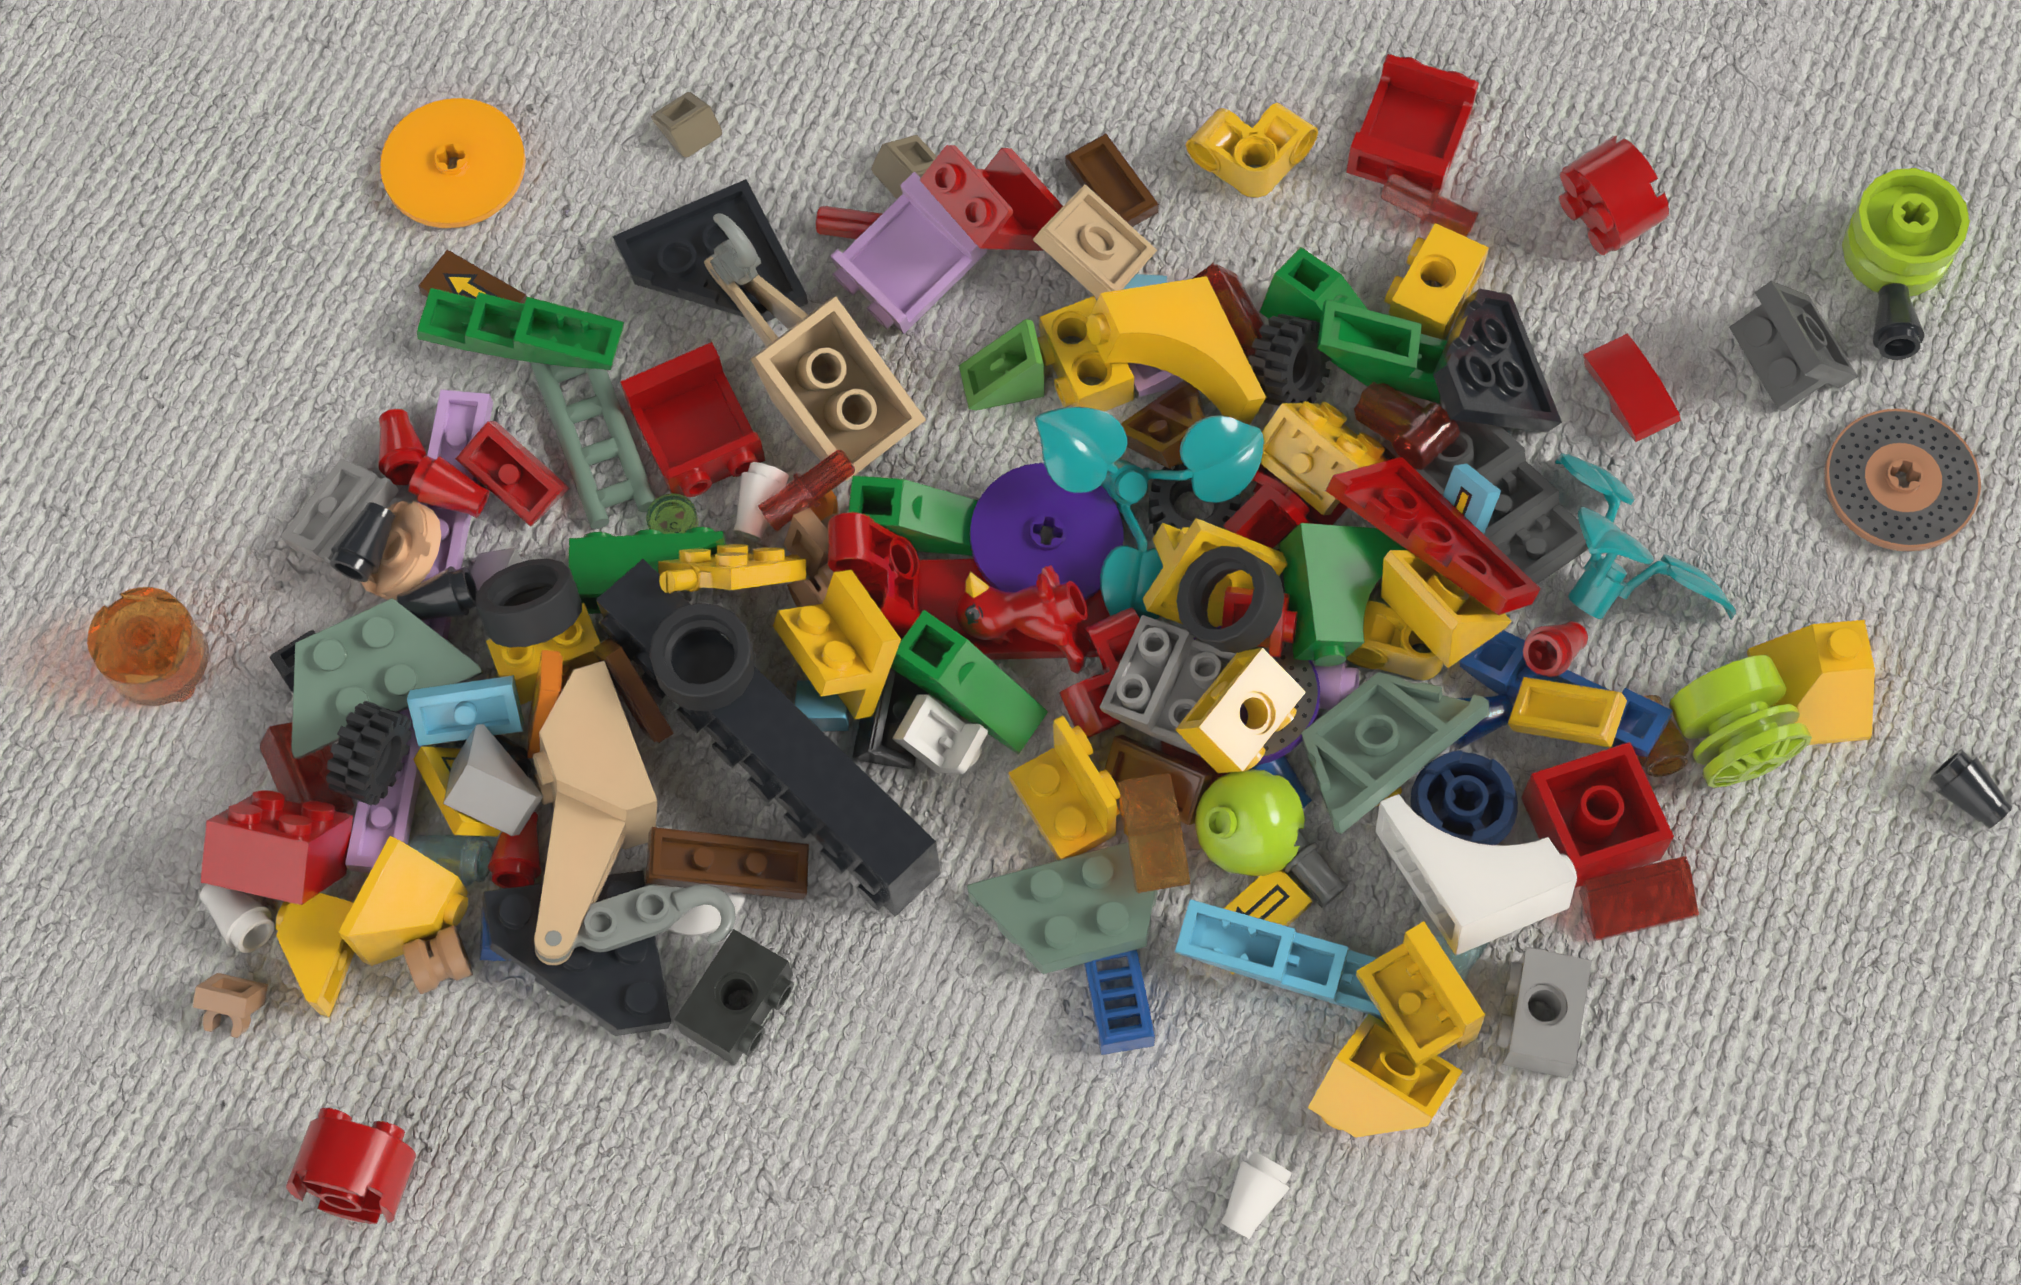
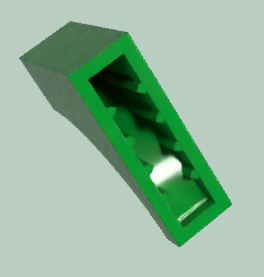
M1300 523L1279 543L1280 552L1283 553L1287 562L1283 570L1285 593L1290 594L1288 611L1297 612L1296 633L1292 643L1294 660H1313L1315 665L1321 667L1336 666L1345 662L1346 657L1364 643L1363 625L1365 609L1375 584L1378 580L1382 579L1384 557L1390 550L1407 549L1378 528Z

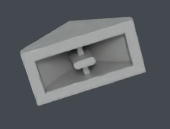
M479 724L474 727L452 763L443 804L514 836L520 834L543 798V794L484 724Z

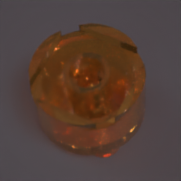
M153 587L129 589L119 594L122 598L112 603L108 608L104 605L95 614L90 624L87 645L96 667L114 689L128 701L144 706H160L171 702H183L189 699L194 694L196 685L206 670L209 648L203 630L185 606L169 592Z

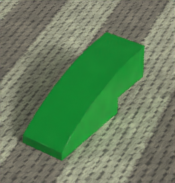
M1328 299L1324 301L1317 349L1355 373L1385 387L1441 404L1440 393L1433 373L1447 340L1421 334V323Z

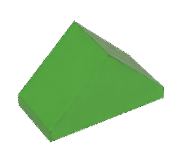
M1023 320L959 365L968 408L977 411L1044 397V364L1032 320Z

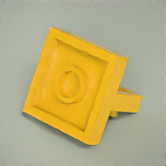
M1195 518L1189 528L1184 527L1182 530L1162 523L1152 540L1163 564V569L1142 600L1147 611L1183 624L1179 619L1176 602L1179 584L1189 565L1204 552L1220 546L1240 547L1271 565L1278 576L1286 567L1287 562L1280 551ZM1239 570L1228 574L1217 583L1209 597L1207 608L1209 622L1212 626H1222L1224 595L1227 586L1254 589L1250 574Z
M852 570L834 572L823 604L778 610L773 627L821 697L838 694L854 719L871 717L874 714L901 638Z
M1424 921L1405 932L1402 944L1356 971V977L1415 1068L1455 1044L1461 1049L1478 1038L1485 1013Z

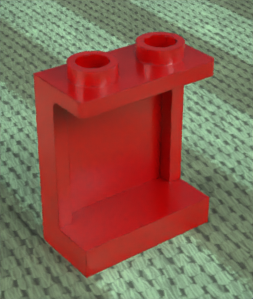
M1388 54L1383 63L1382 75L1361 130L1356 132L1352 141L1346 173L1438 202L1474 108L1479 83L1476 80L1469 79L1460 72L1443 71L1424 65L1411 57H1398Z
M946 145L920 178L921 183L980 249L1043 251L1033 241V238L1063 207L1059 200L1012 148H1001L985 169H976L957 146Z
M712 342L620 381L627 405L674 501L684 496L695 497L701 495L718 481L730 476L740 477L743 472H748L752 462L761 463L766 461L761 439L757 432H753L723 372L720 357Z

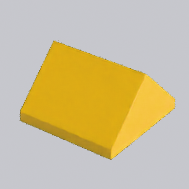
M1390 550L1384 557L1381 597L1447 668L1499 634L1511 623L1510 618L1505 613L1501 615L1496 614L1410 551Z

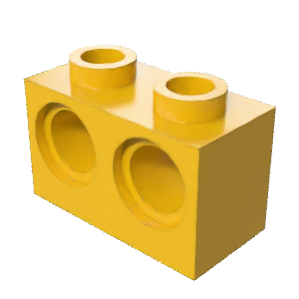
M1095 296L1040 316V337H1037L1044 366L1052 365L1058 377L1054 379V386L1064 407L1070 405L1072 407H1088L1105 412L1134 400V376L1128 363L1105 364L1097 346L1091 343L1087 334L1086 322L1097 302ZM1076 336L1081 338L1082 341L1077 344H1067L1062 339ZM1087 377H1097L1103 382L1097 385H1087L1081 382V380Z

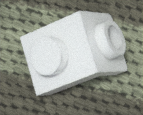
M917 695L892 739L936 773L964 774L980 757L982 751L981 744L988 734V730L980 724L963 723L929 695Z

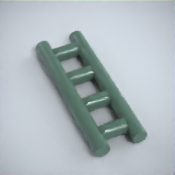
M530 362L590 527L592 529H600L608 525L610 520L605 509L631 499L635 500L639 512H647L657 506V501L608 371ZM587 373L595 396L567 405L559 383ZM603 415L611 437L582 447L574 424ZM618 456L627 480L598 490L590 466Z

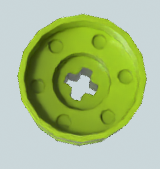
M1766 655L1747 657L1714 669L1689 683L1670 699L1669 708L1673 710V717L1683 737L1688 739L1705 738L1694 749L1693 757L1697 763L1707 764L1703 768L1702 775L1707 785L1712 788L1727 787L1765 775L1799 754L1810 744L1812 737L1807 727L1802 723H1795L1800 715L1797 707L1792 704L1773 706L1785 695L1787 688L1772 659Z

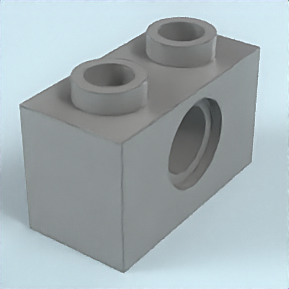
M1526 947L1519 963L1510 962L1504 993L1513 995L1511 1014L1502 1013L1496 1037V1046L1505 1048L1502 1065L1568 1078L1576 1066L1592 960ZM1534 1001L1548 1004L1554 1012L1555 1019L1549 1022L1535 1019L1529 1011L1528 1004Z

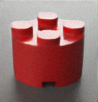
M1617 136L1610 137L1565 166L1562 172H1560V179L1565 190L1558 197L1560 205L1571 220L1575 221L1581 218L1590 229L1587 232L1588 238L1594 249L1601 255L1619 250L1669 216V204L1665 192L1656 197L1651 183L1658 179L1652 166L1643 154L1627 139L1624 138L1616 143Z
M321 1108L317 1118L309 1123L286 1188L291 1195L302 1202L306 1192L320 1198L317 1209L328 1214L367 1224H377L380 1214H383L387 1223H390L395 1219L416 1159V1153L409 1145L403 1142L405 1131L394 1124L374 1121L372 1127L352 1122V1117L342 1111L333 1108Z

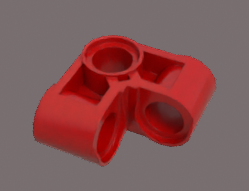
M848 512L835 515L828 522L829 569L833 572L852 570L902 641L920 614L918 607V574L920 565L915 548L905 537L898 536L865 514Z
M1133 607L1084 627L1099 655L1104 674L1092 676L1059 692L1073 726H1080L1087 738L1122 723L1102 712L1100 705L1140 621Z

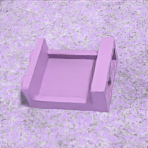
M915 172L900 185L903 194L843 253L836 249L830 255L837 268L832 275L839 284L851 295H854L859 290L871 302L867 307L870 314L886 329L894 324L903 334L987 253V249H980L921 183L920 177Z

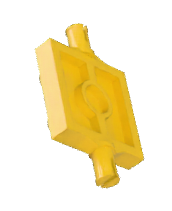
M744 544L718 545L717 554L711 555V550L684 549L679 551V559L658 561L659 583L665 593H672L681 590L693 592L701 588L736 590L806 580V559H801L796 554L785 556L784 548L753 549V554H749L748 545Z

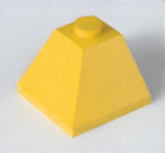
M1865 620L1811 624L1748 649V657L1766 655L1772 659L1787 688L1785 695L1773 706L1792 704L1797 707L1800 715L1795 723H1802L1807 727L1812 737L1809 745L1869 740L1872 737L1875 667Z
M389 836L338 933L362 962L374 966L403 955L402 945L418 938L426 942L436 938L438 931L453 925L456 927L463 919L467 910L468 898L466 896L468 891L458 876L404 842Z
M1368 1014L1333 1061L1308 1108L1320 1115L1329 1126L1337 1130H1344L1355 1138L1427 1127L1463 1071L1438 1055L1415 1068L1388 1025L1373 1015Z

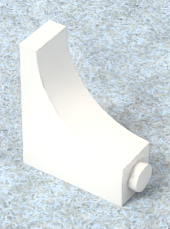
M1399 794L1380 801L1375 832L1455 956L1570 907L1577 881L1576 871L1569 857L1563 853L1559 854L1548 837L1520 845L1497 846L1478 844L1451 836L1430 825L1418 816Z

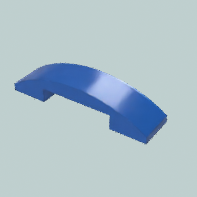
M1505 630L1469 653L1459 662L1463 670L1513 704L1518 695L1523 677L1609 690L1569 670L1554 677L1535 673L1524 660L1523 648L1525 640ZM1624 688L1622 694L1627 702L1611 748L1630 742L1636 755L1647 757L1671 719L1673 710Z

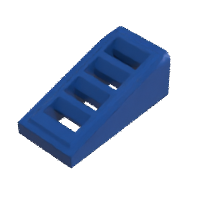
M1137 949L1084 963L1101 1055L1153 1047L1155 1045V1034ZM1122 957L1127 958L1128 967L1097 971L1096 962ZM1124 978L1131 979L1132 986L1101 991L1100 982ZM1134 997L1135 1005L1105 1010L1104 1002ZM1138 1016V1025L1109 1029L1108 1021Z

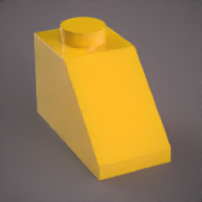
M319 893L303 905L284 901L278 911L275 926L278 931L276 937L306 1001L320 1015L330 1017L355 953L338 933L354 902Z

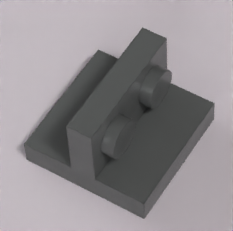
M1774 281L1768 282L1755 292L1761 305L1729 327L1779 410L1786 411L1826 383L1842 388L1858 377L1810 296Z

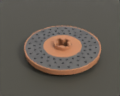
M1885 409L1856 419L1838 435L1825 463V488L1829 501L1838 517L1861 538L1891 550L1921 551L1937 547L1949 541L1969 522L1980 498V472L1976 459L1966 442L1942 421L1913 410ZM1898 471L1906 473V481L1910 483L1907 488L1898 486L1899 480L1895 477Z

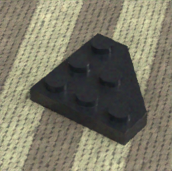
M747 179L613 236L615 246L635 285L745 317L731 297L712 277L704 264V261L714 254V248L729 239L722 228L713 220L715 214H724L744 232L754 246L761 260V264L756 267L758 275L798 307L808 304L807 294ZM738 285L766 322L776 318L743 285Z
M1478 289L1465 299L1433 373L1440 393V403L1450 420L1549 432L1562 423L1513 297L1507 293Z
M643 870L608 875L596 902L645 887ZM543 884L483 891L482 903L490 950L506 961L510 959L534 975L536 982L569 1005L574 1003L598 1020V1025L614 1036L669 1028L671 1017L655 936L607 952H594L579 946L574 948L572 955L564 963L547 965L538 959L534 948V935L537 927Z

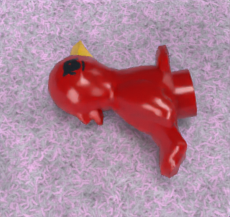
M1052 565L1042 568V573L1037 576L1036 585L1014 593L1004 592L988 586L970 572L965 581L966 590L960 596L956 607V618L964 632L975 639L991 640L1002 644L1003 640L1010 643L1014 642L1013 634L1010 630L1015 628L1028 637L1054 644L1064 653L1072 672L1079 674L1085 668L1091 642L1077 630L1079 622L1087 619L1088 611L1084 597L1074 582L1068 581L1060 585L1058 574L1054 571Z

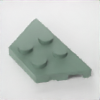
M391 598L295 643L292 754L295 759L299 760L337 742L340 738L337 735L340 727H346V717L350 712H355V706L359 703L363 704L364 701H369L399 713L409 708L407 703L409 690L464 683L483 674L478 664Z
M1377 672L1301 733L1303 747L1335 831L1340 835L1377 806L1380 801H1383L1489 715L1488 700L1478 695H1473L1470 702L1444 696L1440 686L1423 682L1409 683L1402 677Z
M1164 833L968 884L969 899L976 908L980 906L997 923L998 930L1011 943L1019 945L1025 951L1026 958L1042 974L1147 947L1152 924V911L1156 904L1159 890V877L1163 857L1165 858L1167 850L1166 837Z

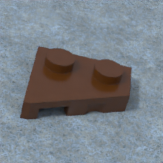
M1183 380L1120 423L1127 436V447L1169 469L1173 466L1184 464L1180 456L1182 439L1195 422L1206 418L1201 393L1193 385Z

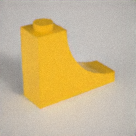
M1207 276L1100 293L1086 325L1088 337L1091 343L1097 346L1105 364L1136 363L1167 371L1201 391L1212 401L1223 416H1229L1248 425L1252 423L1266 396Z

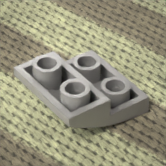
M1142 615L1104 696L1100 709L1102 712L1137 730L1199 755L1175 729L1236 654L1221 652L1208 644L1194 640L1192 635L1185 629Z

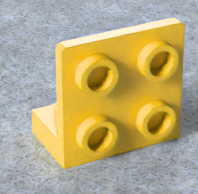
M1306 401L1303 403H1282L1262 431L1264 444L1261 464L1322 515H1331L1340 502L1325 491L1332 476L1388 461L1382 455L1385 449L1368 434L1360 432L1357 435L1344 424L1347 417L1339 409L1323 401L1321 404Z
M1063 715L1053 720L1054 748L1008 772L1009 781L1057 860L1081 855L1116 836V816L1120 814L1116 799L1120 798V792L1116 783L1106 769L1100 772L1097 771L1089 758V755L1093 754V749L1084 731L1078 725L1071 728Z

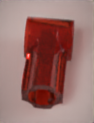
M1371 383L1362 391L1361 398L1354 408L1356 420L1390 441L1398 456L1403 457L1416 470L1424 469L1460 435L1456 421L1450 420L1447 412L1441 406L1429 403L1423 408L1385 383Z

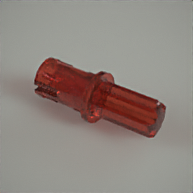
M1392 174L1388 178L1381 192V198L1384 201L1421 218L1420 224L1424 225L1426 221L1433 225L1436 223L1465 237H1468L1479 215L1478 212H1473L1441 196L1440 189L1436 188L1432 192L1398 174Z
M841 449L836 450L803 475L799 472L793 474V481L775 495L761 502L758 507L774 530L779 531L792 520L793 515L810 508L812 505L816 508L820 506L821 502L819 499L851 477L855 472V466Z

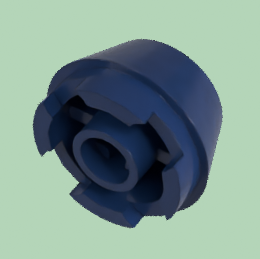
M1464 750L1446 753L1428 763L1416 777L1411 791V809L1418 816L1438 830L1465 841L1497 845L1509 834L1517 818V793L1504 767L1494 759L1490 760L1478 754L1464 752Z

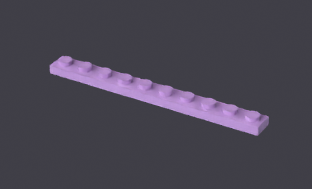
M440 390L427 456L434 459L441 456L477 484L478 479L455 458L487 421H490L493 406L490 394ZM420 503L434 511L440 521L441 529L438 555L429 574L421 583L450 566H453L456 570L462 567L471 515ZM452 617L421 620L444 639L448 640ZM409 708L399 712L406 715L408 720L411 721L409 730L412 731L411 739L406 743V745L410 746L408 754L403 756L401 761L404 763L401 772L397 771L395 775L397 781L393 787L388 786V795L384 799L380 798L378 804H372L371 806L360 801L357 803L345 863L350 871L370 873L389 836L408 845L421 779V773L413 760L421 746H418Z

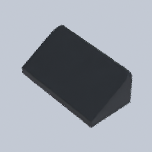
M890 668L873 716L860 718L852 758L874 764L906 769L914 768L916 757L892 738L916 696L929 695V693Z

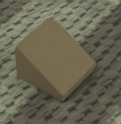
M686 92L651 116L659 130L678 153L685 158L690 157L722 135L721 127L711 107L691 92Z
M913 135L882 144L871 170L890 193L898 199L903 194L900 185L913 172L921 178L937 156L918 135Z

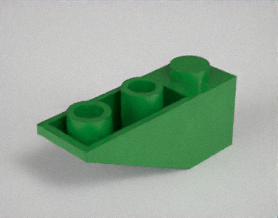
M1300 247L1274 273L1259 313L1268 319L1272 316L1278 317V314H1286L1321 322L1322 307L1326 299L1363 309L1367 308L1342 274ZM1333 359L1330 361L1378 395H1381L1388 388L1355 373Z
M853 475L848 512L865 514L898 536L905 537L911 542L916 552L973 556L970 545V526L978 500L906 479Z
M693 527L686 530L685 533L667 534L658 530L645 529L637 531L634 535L613 536L606 532H590L585 534L583 538H569L568 568L571 570L581 602L585 604L588 613L601 614L596 599L640 560L644 559L658 572V561L679 559L680 550L709 549L711 550V555L717 554V546L725 545L726 540L723 531H714L707 527Z
M925 610L922 611L898 646L891 665L892 669L971 723L982 725L988 730L990 736L1018 755L1048 713L1042 705L968 639Z

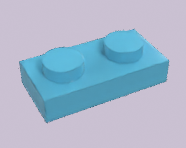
M514 675L409 690L407 703L418 746L468 739L474 727L479 724H484L492 735L523 731L524 717Z

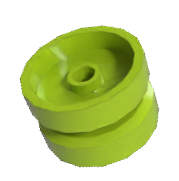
M1917 168L1894 169L1875 178L1863 192L1856 211L1846 227L1842 242L1846 265L1859 282L1877 293L1883 286L1891 283L1906 285L1909 289L1910 297L1917 296L1934 288L1947 273L1954 256L1959 252L1966 239L1970 223L1966 202L1955 186L1935 173Z

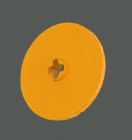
M451 98L434 101L417 108L394 127L382 150L380 173L389 198L403 214L427 226L458 228L473 225L491 217L512 199L522 182L526 157L520 134L512 121L504 113L481 101ZM458 157L457 167L448 169L449 158Z

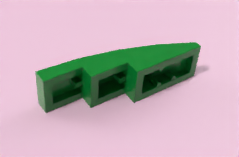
M430 288L418 325L417 339L465 351L519 361L564 367L611 370L623 332L624 322L531 297H526L525 304L481 292H478L477 298L473 299Z

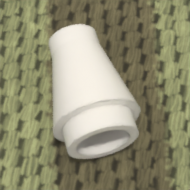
M752 462L748 472L742 473L737 518L733 529L735 534L753 541H762L767 527L790 490L786 486L789 478L787 473L773 466Z
M206 884L200 893V900L207 906L228 947L238 949L242 953H250L262 947L270 939L275 925L271 920V911L241 891Z
M1253 1151L1247 1163L1244 1161L1240 1163L1228 1207L1220 1223L1250 1239L1255 1229L1290 1189L1286 1183L1292 1173Z

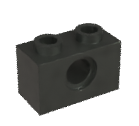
M733 929L675 1017L674 1021L680 1033L733 1065H736L742 1054L751 1055L765 1032V1028L761 1026L772 1008L779 1010L785 1004L794 987V982L790 980L793 974L788 960ZM746 990L753 994L749 1005L741 1010H731L725 1007L726 999L734 991Z

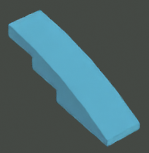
M1189 900L1175 953L1280 988L1383 1018L1356 977V971L1377 959L1376 957L1351 951L1348 949V946L1298 933L1291 927L1195 900Z

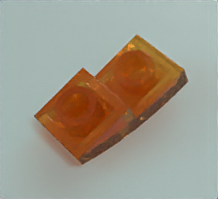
M1168 772L1116 781L1120 792L1119 803L1123 830L1128 840L1136 892L1142 893L1191 884L1171 774Z

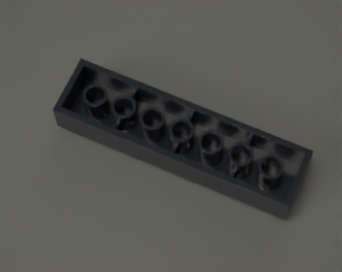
M642 559L596 599L603 616L599 624L610 639L622 647L630 662L633 660L644 670L645 673L641 675L642 679L658 697L663 699L666 694L659 687L650 659L652 636L663 619L678 608L691 604L677 591L665 593L660 587V574ZM700 631L689 634L677 643L672 652L671 663L674 672L681 680L692 684H706L718 680L730 670L734 662L735 652L733 645L721 633L716 631ZM754 667L753 678L745 692L728 706L712 711L688 710L682 706L676 710L680 718L694 732L698 733L701 729H704L715 740L712 748L727 765L733 768L735 765L740 764L751 775L747 780L749 785L765 802L769 803L772 799H775L787 811L783 817L802 838H806L811 834L823 846L820 854L836 872L842 874L847 869L860 882L856 887L858 892L874 909L879 910L884 906L896 917L941 874L936 841L756 667Z

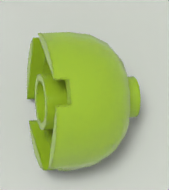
M1249 769L1245 772H1232L1219 777L1204 792L1196 809L1195 830L1200 846L1208 858L1220 868L1234 874L1266 876L1282 870L1296 856L1300 846L1294 845L1297 840L1298 829H1304L1305 816L1300 797L1288 780L1280 775H1272L1265 770Z

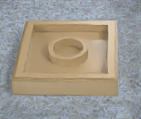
M1085 184L1033 238V241L1097 299L1100 293L1122 290L1157 251L1154 246Z

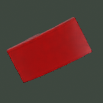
M1628 333L1583 354L1586 370L1609 397L1611 412L1635 442L1681 421L1680 413L1662 381Z

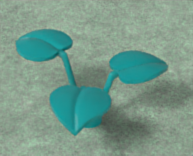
M1064 407L1037 415L1035 423L1040 436L1043 461L1051 479L1064 490L1073 493L1089 492L1101 485L1111 498L1117 501V509L1122 513L1137 541V549L1129 546H1118L1110 551L1103 563L1100 587L1109 615L1111 616L1133 607L1140 619L1142 615L1158 619L1159 615L1146 610L1142 599L1163 569V564L1156 548L1147 550V539L1135 519L1130 505L1137 503L1144 497L1148 489V481L1151 479L1183 481L1192 478V488L1195 495L1205 502L1217 503L1235 497L1248 486L1261 463L1264 440L1260 428L1245 424L1229 416L1216 415L1203 418L1195 422L1187 430L1181 442V460L1188 469L1182 471L1156 470L1149 467L1142 469L1120 458L1127 447L1126 433L1120 422L1104 411L1088 407Z
M1561 453L1557 457L1555 464H1563L1576 479L1592 489L1603 493L1608 503L1605 517L1583 506L1577 512L1579 524L1591 557L1583 567L1584 573L1568 594L1569 600L1574 605L1597 619H1603L1618 596L1627 600L1632 591L1655 574L1670 576L1688 589L1721 604L1730 620L1734 618L1736 609L1719 585L1706 573L1685 561L1667 554L1662 556L1661 561H1656L1651 565L1654 557L1649 550L1614 524L1621 501L1632 505L1635 500L1631 491L1618 478L1605 469L1585 462L1575 456ZM1617 555L1650 566L1626 583L1623 581L1627 575L1626 570L1614 562Z

